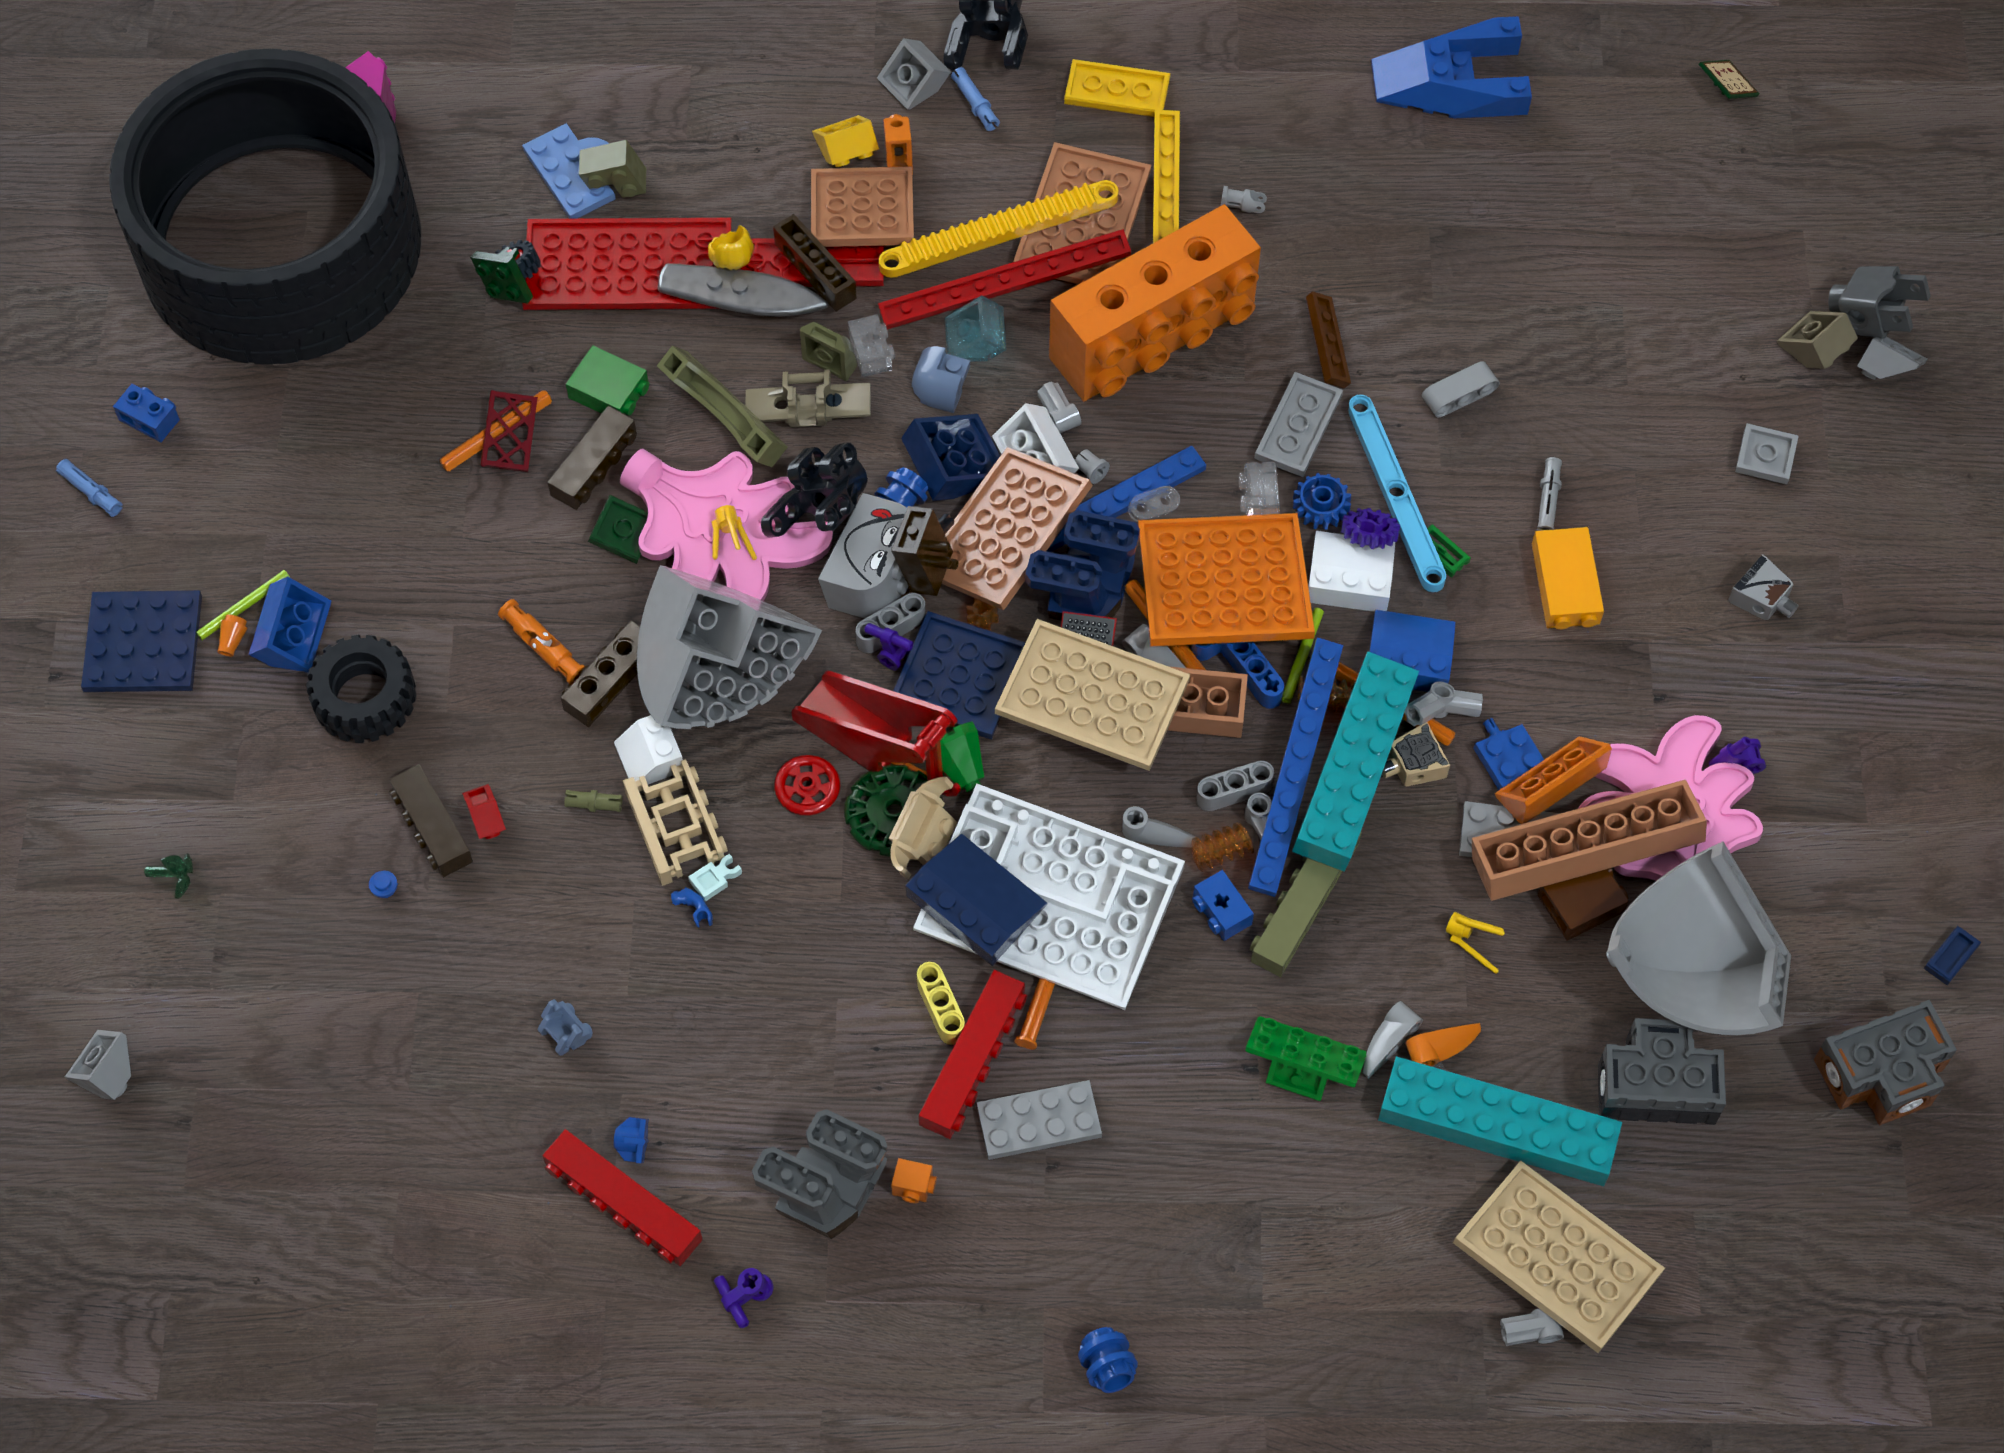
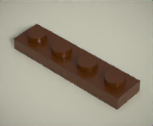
M1312 291L1306 296L1324 381L1330 385L1346 388L1351 384L1332 297Z

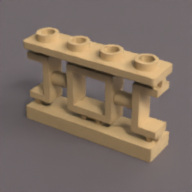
M686 759L682 760L679 766H676V764L670 766L673 779L649 787L645 776L639 777L637 781L634 780V777L623 780L625 793L662 886L672 883V877L677 876L679 878L683 876L680 863L705 855L708 863L712 862L714 864L716 861L720 863L724 853L728 852L723 836L717 837L715 832L718 824L713 812L708 814L705 806L709 805L705 791L704 789L698 790L696 785L699 782L694 766L689 768ZM682 776L686 779L695 802L694 804H691L688 794L676 799L672 796L671 792L683 788ZM640 791L644 792L646 800L659 796L663 800L662 804L651 807L653 819L649 818ZM686 808L692 825L667 834L661 817ZM703 822L713 846V851H710L707 841L692 845L690 838L702 834L699 823ZM660 837H662L665 847L680 843L682 850L670 854L671 866H668L658 840Z

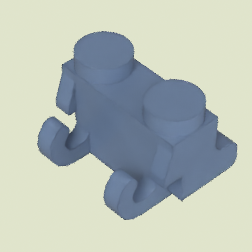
M555 999L548 1002L541 1014L543 1020L538 1027V1032L541 1035L549 1033L558 1043L555 1048L558 1055L566 1054L570 1050L569 1048L575 1050L591 1039L592 1029L590 1025L582 1023L576 1017L574 1007L570 1003L557 1002Z

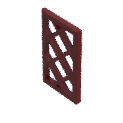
M490 391L481 458L482 467L528 472L538 397ZM495 398L504 399L509 404L498 413L494 410ZM521 402L532 403L531 412L526 417L517 408V405ZM513 409L521 420L509 428L501 416ZM497 420L505 429V432L494 439L490 435L491 424ZM525 424L528 428L527 439L521 443L513 431ZM509 435L518 446L506 454L498 442ZM492 446L502 456L497 461L487 460L488 449ZM519 450H522L525 454L524 465L514 464L510 457Z

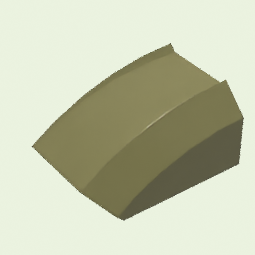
M812 322L801 327L802 359L824 370L830 369L832 374L847 381L857 368V361L850 340L818 322Z

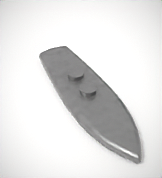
M667 263L660 272L658 279V291L660 293L740 313L761 316H794L812 313L828 307V303L824 299L798 283L755 271Z

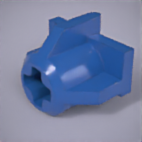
M629 1117L616 1128L614 1148L624 1161L644 1163L647 1143L649 1142V1119Z

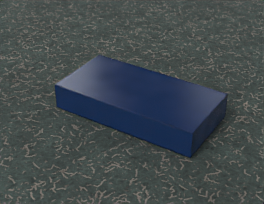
M1957 926L1929 960L1924 969L1948 985L1981 942Z

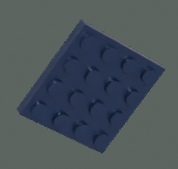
M200 590L92 592L81 684L83 692L193 691L198 642L196 631L199 630L202 602Z
M927 611L914 646L909 653L894 688V692L948 709L958 720L954 727L973 721L978 735L992 740L1001 718L1000 715L995 714V707L1023 650L1025 642Z

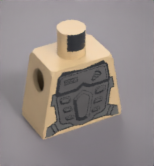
M1427 722L1394 740L1382 776L1388 778L1398 774L1404 786L1447 778L1450 764Z

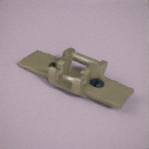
M830 369L818 373L789 374V372H783L782 387L746 389L745 406L761 422L785 421V424L789 423L790 427L825 426L827 421H832V418L871 416V384L831 385ZM824 383L823 385L816 386V394L810 395L797 394L796 387L790 386V384ZM781 400L788 401V407L785 409H778L775 405Z

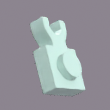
M730 854L723 857L718 866L715 867L710 862L688 876L689 882L705 902L728 887L726 879L736 878L742 874V869L739 865L734 869L726 867L733 862Z

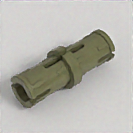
M566 790L565 793L567 795L564 802L566 808L589 809L590 812H596V810L621 812L622 809L620 807L623 802L621 794L598 793V790H591V792Z

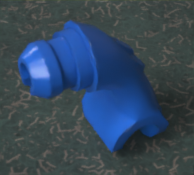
M686 887L681 889V891H674L671 894L674 905L687 904L696 908L693 914L696 927L700 928L699 922L702 919H708L709 926L713 925V915L702 896Z

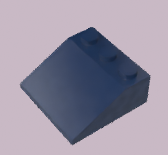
M979 414L916 418L901 438L920 477L927 483L928 492L933 501L955 499L974 492L1000 457Z

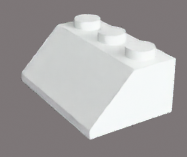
M1025 403L992 435L1001 454L1009 447L1072 473L1079 469L1046 407Z

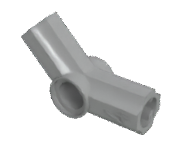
M1435 682L1428 693L1407 704L1404 713L1406 714L1407 721L1413 726L1423 725L1433 718L1446 717L1448 713L1479 717L1482 711L1483 696L1479 693L1454 690L1450 684L1445 682Z

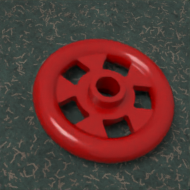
M801 755L790 759L779 769L774 782V790L778 801L788 811L803 816L816 815L827 810L836 801L840 792V778L834 766L824 758L815 755ZM812 766L813 771L801 773L800 767ZM825 773L829 782L821 784L818 776ZM788 776L796 777L793 786L785 785ZM805 781L812 782L808 787L802 785ZM820 791L825 797L816 803L812 797L816 796ZM795 793L804 798L801 804L791 799Z

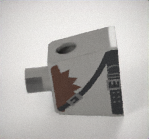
M1763 554L1733 587L1728 602L1763 620H1769L1776 610L1790 618L1799 606L1788 598L1793 582Z

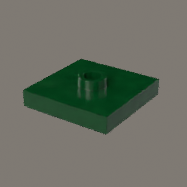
M609 495L588 542L637 564L641 556L639 536L646 524L648 512Z

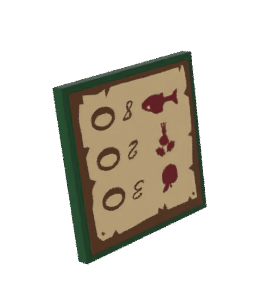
M1730 60L1705 61L1698 64L1712 79L1714 86H1718L1722 91L1721 94L1726 95L1728 99L1757 97L1760 94Z

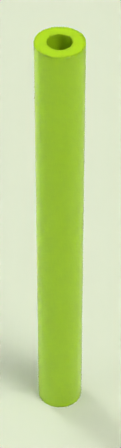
M285 570L281 571L196 631L198 637L203 641L220 629L221 621L225 620L226 615L238 616L267 595L270 584L290 577Z
M1314 608L1312 612L1315 635L1324 611L1320 608ZM1302 639L1282 697V702L1291 703L1314 639Z

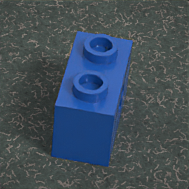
M1223 870L1194 886L1192 902L1195 908L1200 913L1204 912L1208 918L1207 922L1210 929L1215 935L1219 934L1223 941L1252 925L1254 913Z

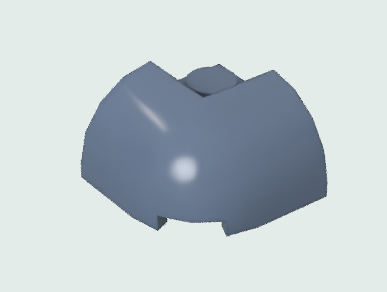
M933 346L924 349L912 378V388L920 402L932 408L954 413L962 394L963 383L970 368V360L946 354L944 347Z

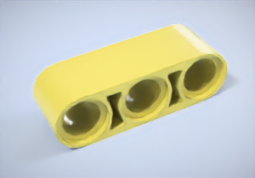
M925 962L917 970L918 990L941 1040L946 1044L955 1045L965 1026L964 1017L940 966L934 962ZM926 976L937 978L934 982L930 983L923 980ZM938 1000H945L948 1004L938 1007L934 1003ZM950 1024H954L959 1027L956 1031H948L945 1029V1027Z

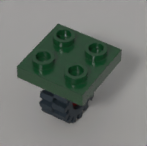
M518 240L515 244L513 241L507 247L503 245L502 250L495 251L496 254L476 251L470 257L475 266V271L480 276L490 298L527 304L533 298L525 279L533 277L532 273L539 271L538 268L541 267V261L531 242Z

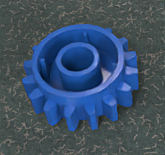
M1316 473V476H1307L1304 483H1298L1297 490H1294L1293 509L1297 510L1298 518L1304 517V525L1312 522L1313 528L1317 529L1318 525L1322 524L1323 528L1328 530L1329 523L1337 527L1339 519L1343 521L1344 515H1347L1350 511L1351 494L1347 493L1348 486L1340 483V478L1335 479L1330 474L1320 475Z

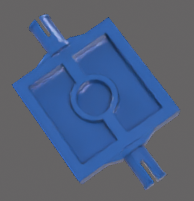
M1493 718L1487 719L1483 723L1490 737L1475 743L1473 748L1498 790L1544 760L1523 724L1509 730L1500 731Z

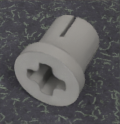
M1088 449L1080 452L1081 455L1078 454L1075 462L1079 470L1087 476V479L1092 484H1096L1106 476L1110 465L1106 460L1099 459Z

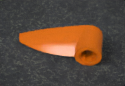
M1480 1023L1427 1032L1411 1037L1405 1042L1412 1061L1433 1067L1464 1050L1481 1032Z

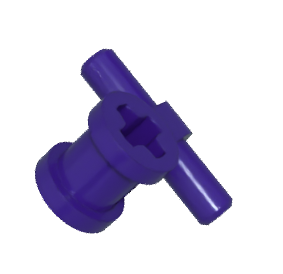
M868 623L864 629L865 633L879 638L883 650L877 656L878 660L888 669L898 670L901 665V659L912 650L914 646L913 641L900 636L897 631L888 627L883 629Z
M1743 737L1734 744L1726 745L1720 750V754L1709 760V766L1725 762L1735 763L1746 767L1753 774L1763 771L1766 768V763L1764 759H1761L1759 751L1761 748L1760 741L1758 739H1749L1748 737Z
M755 1268L745 1269L738 1277V1286L733 1290L723 1275H719L714 1279V1283L722 1296L721 1302L725 1310L731 1312L739 1328H745L749 1325V1320L741 1306L751 1299L765 1301L771 1296L774 1288L772 1280Z

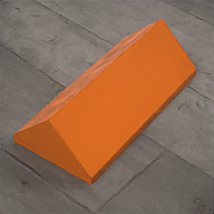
M1579 736L1494 794L1520 824H1525L1605 770L1612 747L1608 743Z

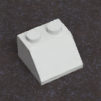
M651 715L637 720L614 741L628 778L634 777L635 781L639 780V777L645 776L647 784H651L673 776L670 766L675 764L679 766L683 760L671 728L661 726Z

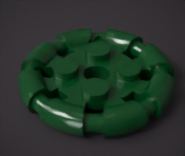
M885 765L882 766L879 772L868 771L853 784L851 795L846 797L844 817L846 824L851 827L850 834L863 848L868 851L873 849L879 851L882 856L891 857L892 841L889 837L911 791L916 792L922 784L928 781L926 774L919 770L917 772L908 769L909 766ZM886 780L887 783H884L880 786L877 783L879 781ZM904 780L912 782L909 788L901 785ZM869 796L870 798L868 802L860 800L861 797ZM891 804H897L902 808L897 814H890L886 809ZM867 816L869 822L861 824L860 820ZM878 832L885 838L884 841L876 839Z

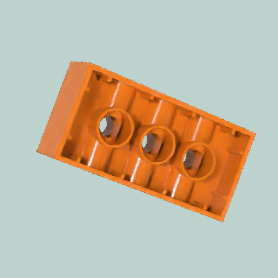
M1223 204L1051 299L1050 360L1083 402L1099 393L1102 397L1114 395L1125 385L1127 377L1142 369L1146 373L1158 370L1168 361L1170 353L1184 345L1189 349L1197 348L1210 338L1213 329L1227 321L1232 325L1240 324L1255 310L1256 285L1259 279L1258 268L1261 247L1229 208Z

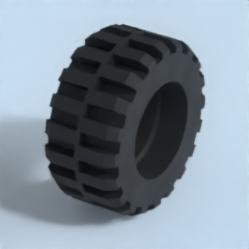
M352 635V639L344 640V638L336 641L337 644L333 647L328 645L324 648L322 656H316L313 661L315 668L311 667L307 675L309 680L306 683L308 698L318 722L332 736L338 734L340 740L347 742L351 738L354 739L355 743H364L365 739H371L374 742L380 740L379 736L386 734L388 737L393 734V729L396 726L401 728L406 722L404 716H410L414 709L412 703L416 701V685L407 658L403 656L402 651L397 646H392L391 642L384 638L377 641L374 635H366V638H361L360 635ZM373 674L386 680L383 690L375 698L367 702L353 704L337 698L341 687L355 676Z

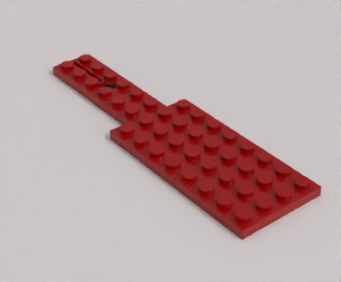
M528 219L526 240L532 243L541 261V267L538 268L539 271L537 273H532L533 277L525 279L533 298L528 304L522 303L523 310L721 309L660 293L658 291V279L660 272L667 263L716 267L709 259L708 245L712 242L713 238L732 231V219ZM774 238L751 239L754 244L753 254L749 263L742 267L741 270L771 274L788 279L804 287H813L775 245ZM884 245L825 247L838 263H844L840 265L856 281V286H884V275H882L879 269V257L884 252ZM847 263H873V264H847Z

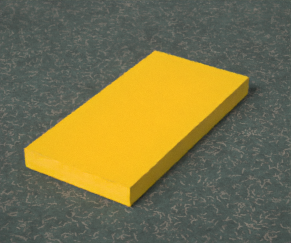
M1073 59L1064 104L1154 117L1155 110H1164L1170 73Z

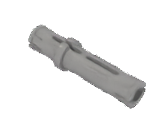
M1549 457L1545 460L1544 478L1540 481L1542 495L1537 531L1554 530L1558 491L1562 486L1560 480L1562 460L1556 457ZM1552 477V490H1549L1550 478ZM1549 501V514H1546L1547 502Z

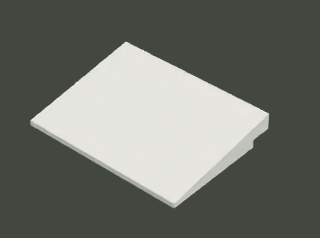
M976 784L968 804L965 805L950 843L960 834H963L1048 903L997 962L1125 1010L1183 872L1185 861ZM921 909L913 927L914 931L975 953Z

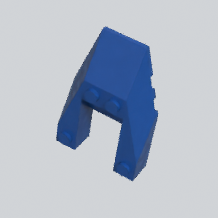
M1519 16L1492 18L1371 59L1376 102L1402 108H1408V106L1423 109V112L1433 114V111L1449 115V118L1528 115L1532 99L1529 76L1475 79L1471 58L1518 55L1522 39Z

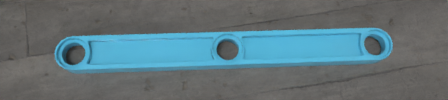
M1356 395L1349 402L1348 413L1391 515L1397 519V524H1400V536L1421 585L1429 592H1438L1445 585V569L1373 402L1365 395ZM1356 404H1364L1367 410L1357 412L1353 407ZM1400 488L1404 494L1396 497L1389 490ZM1429 574H1436L1441 578V581L1431 583L1426 577Z

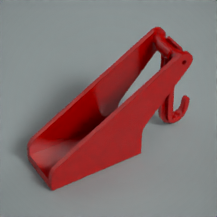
M829 670L823 673L821 682L802 704L795 706L791 712L793 721L867 770L879 772L882 766L890 765L891 762L923 763L925 761L928 781L943 777L940 740L947 733L946 728L954 727L958 721L956 716L944 707ZM911 726H926L917 736L918 741L915 745L909 743L912 739ZM954 783L952 789H948L942 794L949 797L957 796L961 787L958 783Z

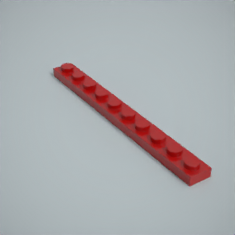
M1124 229L890 299L878 303L885 329L888 330L1131 256V249Z

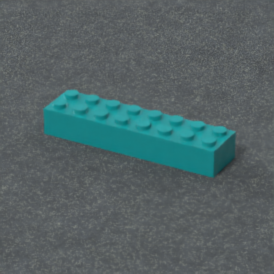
M1367 651L1292 852L1345 872L1416 682L1418 670Z
M1397 1056L1378 1121L1514 1161H1522L1528 1165L1603 1187L1610 1174L1622 1126L1621 1121Z

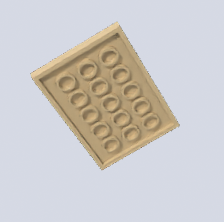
M1037 619L995 707V714L1150 771L1188 685L1190 674Z
M1522 1161L1516 1165L1453 1242L1462 1251L1597 1353L1602 1350L1665 1269Z

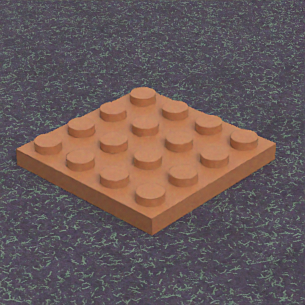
M912 167L811 169V233L824 247L901 245L904 241L910 243L914 238Z

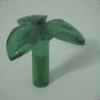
M189 853L184 855V860L180 856L170 855L161 859L164 866L145 867L144 873L146 877H176L178 879L175 899L181 898L191 883L187 873H193V863Z

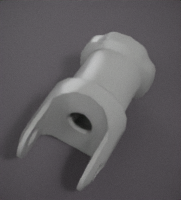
M1224 186L1221 206L1225 204L1227 207L1239 208L1242 212L1262 213L1265 210L1263 203L1266 202L1267 197L1264 193L1255 192L1254 190L1245 189L1244 191L1228 189V186Z

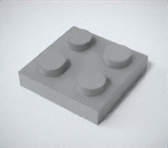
M1747 423L1735 472L1788 484L1798 435Z

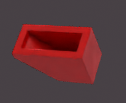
M489 784L462 793L479 839H491L500 835L501 831L506 830Z

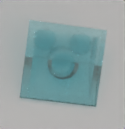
M981 295L945 317L947 354L970 360V362L989 361L1006 351L1003 306Z

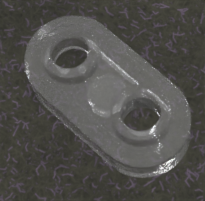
M1162 486L1138 494L1129 502V515L1132 519L1138 521L1152 520L1170 514L1179 506L1180 495L1171 486ZM1161 498H1166L1169 505L1162 504ZM1137 506H1142L1145 512L1140 513L1137 510Z

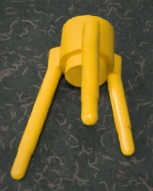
M725 505L715 510L716 519L712 521L713 559L716 560L718 558L720 529L723 533H731L735 549L740 550L741 547L736 529H738L751 558L756 560L757 556L743 528L741 517L737 516L735 507Z
M1454 912L1446 928V932L1452 935L1450 941L1461 946L1485 967L1497 974L1499 970L1464 942L1462 938L1468 939L1473 928L1500 936L1505 934L1504 929Z

